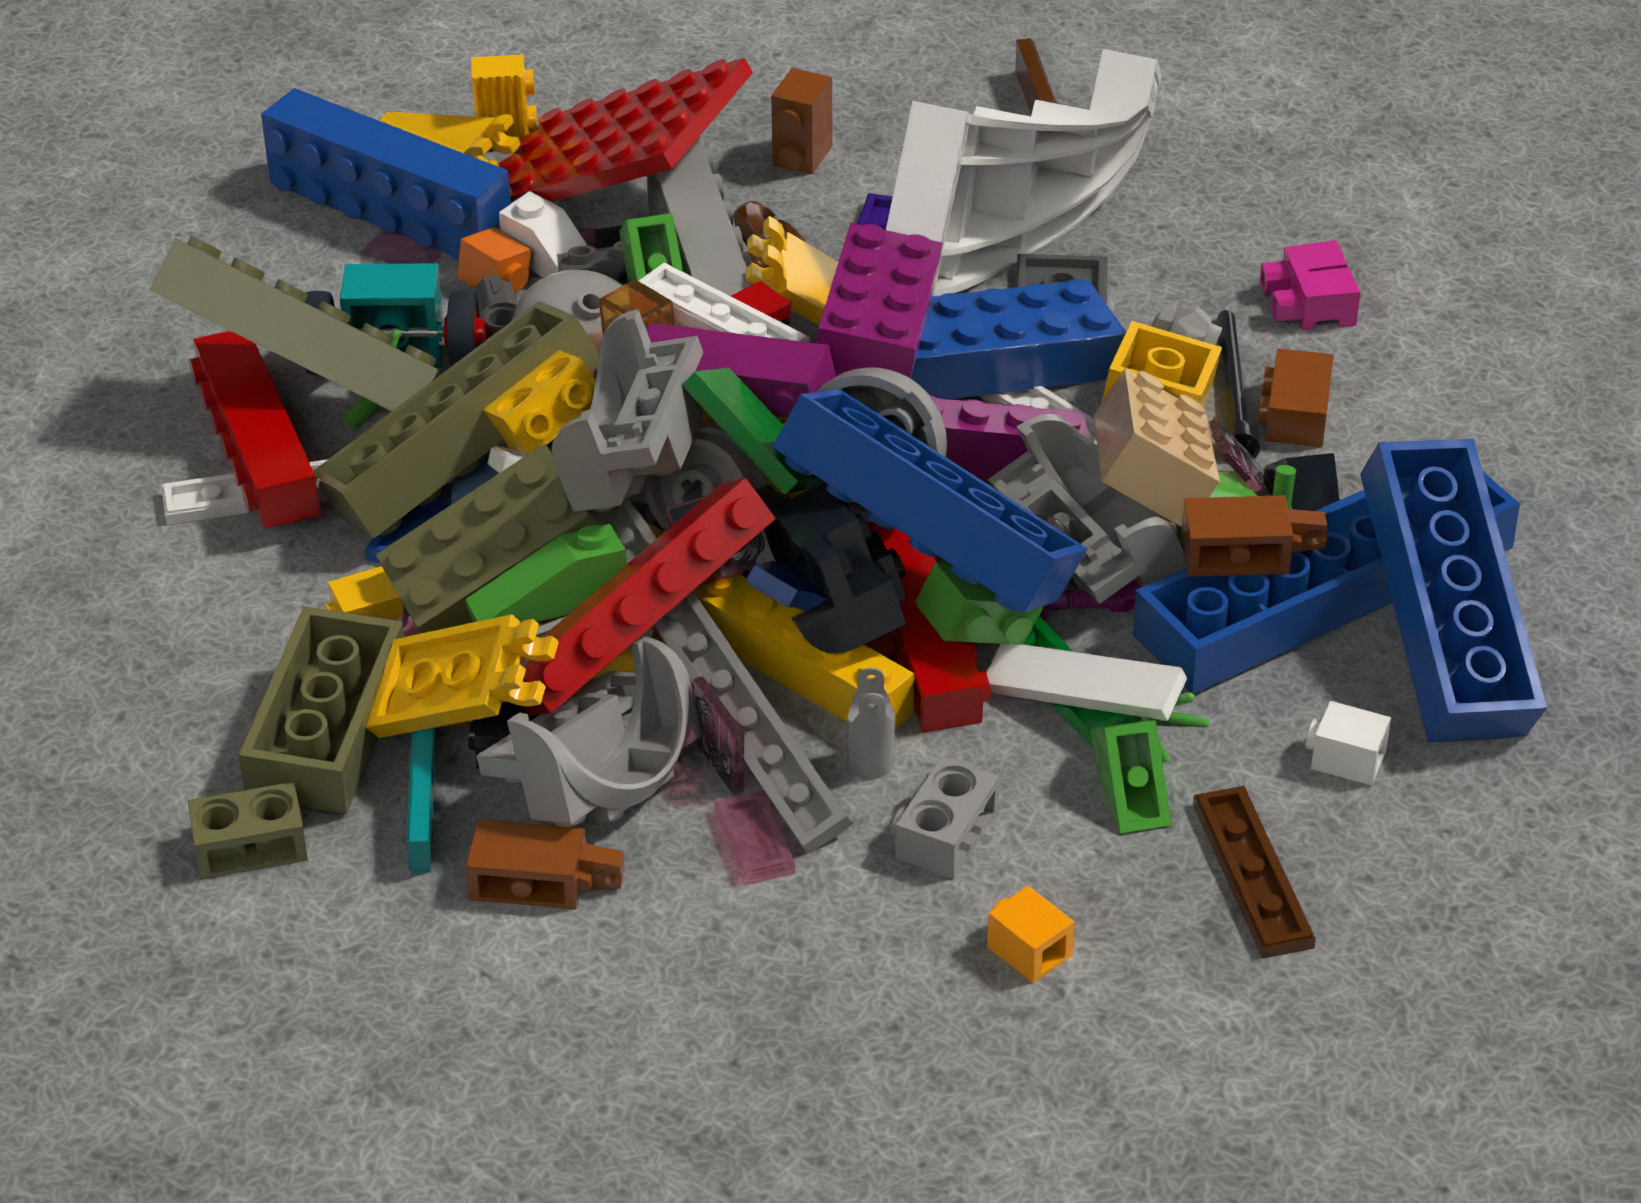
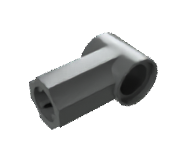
M499 274L483 276L481 282L472 287V290L476 291L478 297L480 318H485L486 340L511 322L517 305L511 281L502 279Z

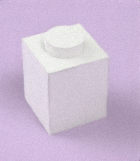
M1330 701L1322 720L1313 719L1308 731L1306 749L1313 751L1311 769L1372 786L1387 751L1391 717Z

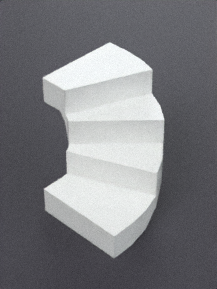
M1102 49L1090 110L1035 100L1031 117L976 106L975 112L972 115L966 111L912 101L886 230L906 235L919 234L930 240L943 242L933 296L956 293L990 279L998 272L1016 263L1017 254H1031L1079 226L1111 196L1137 160L1151 124L1162 76L1157 59Z

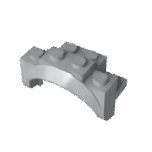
M638 309L618 316L609 324L600 344L591 409L583 411L580 417L564 424L558 431L552 445L553 462L573 512L592 509L599 512L610 510L615 506H620L624 498L640 493L648 474L663 476L675 470H681L704 415L701 405L686 391L683 385L692 373L696 371L703 355L698 336L651 343Z
M1056 414L1039 415L1017 426L1028 451L988 480L994 489L1088 549L1069 581V584L1076 591L1078 589L1087 590L1100 604L1132 580H1136L1141 587H1144L1186 568L1184 552L1177 538L1176 524L1103 483L1101 480L1098 446L1072 427L1063 417Z
M640 636L630 645L635 673L608 671L575 692L550 714L539 715L529 721L528 714L518 713L507 720L510 734L476 755L480 774L504 778L508 783L522 782L530 819L554 822L555 826L570 827L583 822L585 818H590L594 823L598 824L610 823L620 819L624 814L623 811L652 797L661 785L675 776L673 768L679 756L683 753V748L702 736L688 672L681 659L672 649L658 640ZM631 713L627 728L625 730L622 716Z

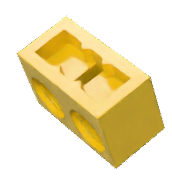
M558 350L485 407L483 411L508 447L518 450L526 456L541 445H547L555 439L558 431L564 424L580 417L583 411L591 409L596 381L581 358Z

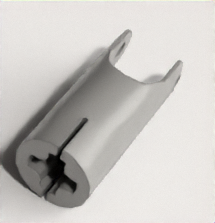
M865 668L858 674V689L853 696L848 713V765L855 775L866 779H876L889 774L894 768L895 714L888 693L884 689L883 672L877 668ZM868 675L875 676L874 678H867Z

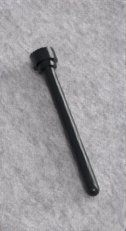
M1223 310L1217 316V324L1223 327L1219 336L1220 347H1222L1221 361L1228 416L1226 429L1255 459L1260 452L1259 434L1257 429L1247 422L1236 318L1233 312ZM1222 432L1220 436L1222 455L1226 460H1237L1229 445L1230 443L1227 442L1226 433L1223 435ZM1235 448V451H1237L1236 454H1241V452L1237 448Z

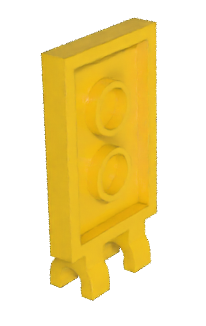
M386 112L379 120L498 167L499 165L496 160H487L482 155H485L489 149H494L504 154H513L521 145L518 137H510L503 133L514 123L512 115L508 114L498 115L494 118Z
M768 216L764 221L763 233L771 237V239L764 240L752 234L747 240V252L763 258V262L771 267L762 268L755 263H751L746 270V280L752 284L761 280L790 301L792 311L819 326L838 261L789 232L784 235L782 224Z
M512 614L394 639L366 728L378 738H384L497 716L504 701L519 706L541 705L546 686L540 681L523 682L526 669L519 662L521 657L533 661L553 660L559 641L553 636L536 637L539 624L534 619L520 622Z

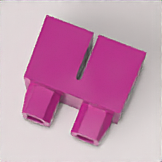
M1337 240L1284 247L1283 261L1261 264L1260 287L1264 295L1271 294V313L1276 323L1298 320L1302 330H1311L1315 327L1317 321L1336 320L1338 327L1357 326L1360 290Z

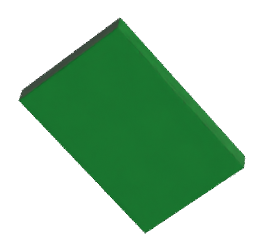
M730 368L694 371L683 383L686 391L783 494L812 489L824 482L814 474L808 476L793 470L784 462L786 456L772 448L783 428L782 423Z

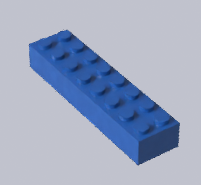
M1483 472L1504 551L1512 549L1514 545L1520 503ZM1364 490L1316 510L1317 512H1325L1328 533L1325 548L1292 553L1289 574L1188 577L1187 569L1185 568L1137 589L1133 636L1162 665L1182 668L1187 677L1184 687L1190 693L1195 694L1393 603Z

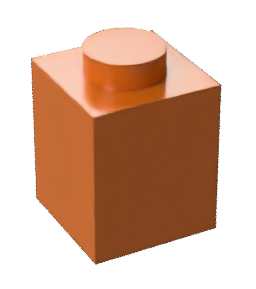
M496 227L461 238L457 278L470 287H474L481 282L483 276L499 274L502 279L511 281L513 291L516 293L528 285L531 249Z

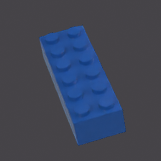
M293 88L261 113L270 183L282 191H292L309 198L310 201L317 205L324 204L344 212L345 215L352 219L359 218L379 226L387 233L394 232L414 240L422 247H431L449 254L457 261H459L461 238L492 227L500 230L499 212L511 204L509 175L506 169L296 88Z
M1075 279L1062 283L1030 284L1025 287L986 289L979 292L946 293L941 296H932L911 379L925 389L930 396L939 399L1029 390L1038 386L1045 388L1095 382L1107 379L1109 368L1126 334V330L1089 280Z
M839 388L800 394L772 448L786 456L784 462L790 468L804 475L810 476L814 474L827 483L825 489L830 494L845 502L851 503L854 500L869 510L867 516L874 523L889 530L897 528L910 537L909 544L914 549L930 557L938 555L953 565L951 571L958 578L973 585L981 583L995 592L993 598L997 603L1013 612H1027L1058 601L1088 550L1077 541Z
M1474 439L1378 442L1360 476L1428 743L1527 736L1545 712L1547 706Z

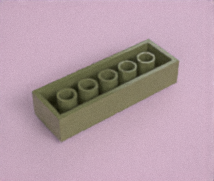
M192 235L187 243L175 238L150 288V291L390 411L395 410L442 374L441 371L433 367L437 359L411 345H408L404 353L390 346L394 337L368 323H365L362 331L348 325L351 316L346 312L324 301L316 309L304 303L308 296L304 291L278 279L275 287H272L262 282L265 273L260 269L236 257L232 264L229 265L219 260L222 251Z
M538 301L313 471L316 483L344 521L372 539L377 536L387 535L397 529L403 521L402 517L416 506H424L435 500L441 493V487L455 476L461 477L473 471L480 463L479 458L490 451L492 447L506 445L504 439L483 411L485 407L558 350L581 358L592 376H594L593 371L598 368L599 352L575 315Z

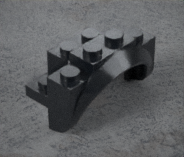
M770 484L755 490L776 518L764 528L774 560L762 564L788 562L799 568L817 588L823 586L822 588L827 599L815 607L792 617L795 627L813 647L826 653H844L906 625L900 605L906 603V594L900 578L906 576L902 560L894 548L889 550L885 548L881 537L875 530L870 532L865 519L860 513L853 515L848 503L830 494L823 484L793 498L789 496L783 498ZM748 556L737 564L744 562L748 558ZM754 560L751 564L745 565L746 569H744L743 565L740 567L749 576L756 562Z

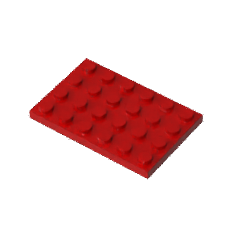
M745 58L726 63L725 59H720L709 64L703 70L694 73L691 69H686L667 81L659 83L658 79H652L633 91L626 92L625 89H618L599 101L594 102L592 98H588L577 103L571 109L562 111L561 108H554L546 112L539 118L538 122L540 125L537 127V130L520 139L521 145L518 150L498 164L499 167L508 170L511 204L529 191L550 202L673 169L752 75L753 71Z

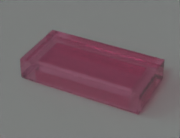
M765 791L714 802L715 815L743 886L795 874L794 860Z

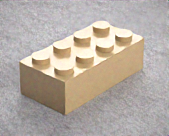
M1124 368L1094 414L1101 480L1103 483L1182 527L1184 498L1210 497L1220 482L1207 415L1204 414L1205 409L1197 401L1186 395H1180L1179 398H1176L1164 391V385L1149 373L1139 371L1137 375Z

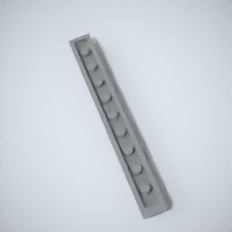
M629 497L624 498L620 506H615L610 510L600 512L593 509L590 510L600 526L607 524L612 526L626 549L627 564L657 539ZM692 591L658 620L654 627L667 646L681 659L691 682L697 685L703 694V699L707 703L709 702L710 710H712L716 719L717 714L720 717L721 726L723 721L722 728L726 734L727 728L729 729L731 741L807 853L813 852L853 824Z

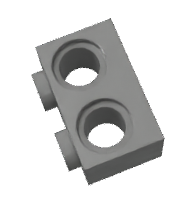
M941 756L931 773H924L920 777L915 788L914 798L908 807H901L893 819L890 835L892 838H895V859L954 880L999 810L1000 776Z

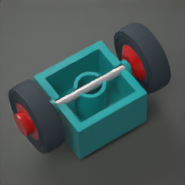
M438 263L345 264L340 293V306L342 311L351 316L348 325L362 331L365 323H368L391 335L394 329H398L401 335L396 349L405 353L408 345L414 346L437 359L433 366L434 368H441L444 344L448 349L449 364L452 367L486 341L485 318H480L476 291H451L448 299L447 316L443 318ZM305 292L308 296L304 303L318 309L321 302L324 301L335 307L331 292ZM305 368L307 374L318 375Z

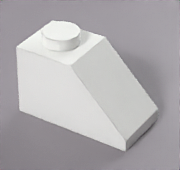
M531 191L499 212L500 230L531 249L529 270L543 278L558 272L557 254L568 253V250L573 247L588 246L563 208Z

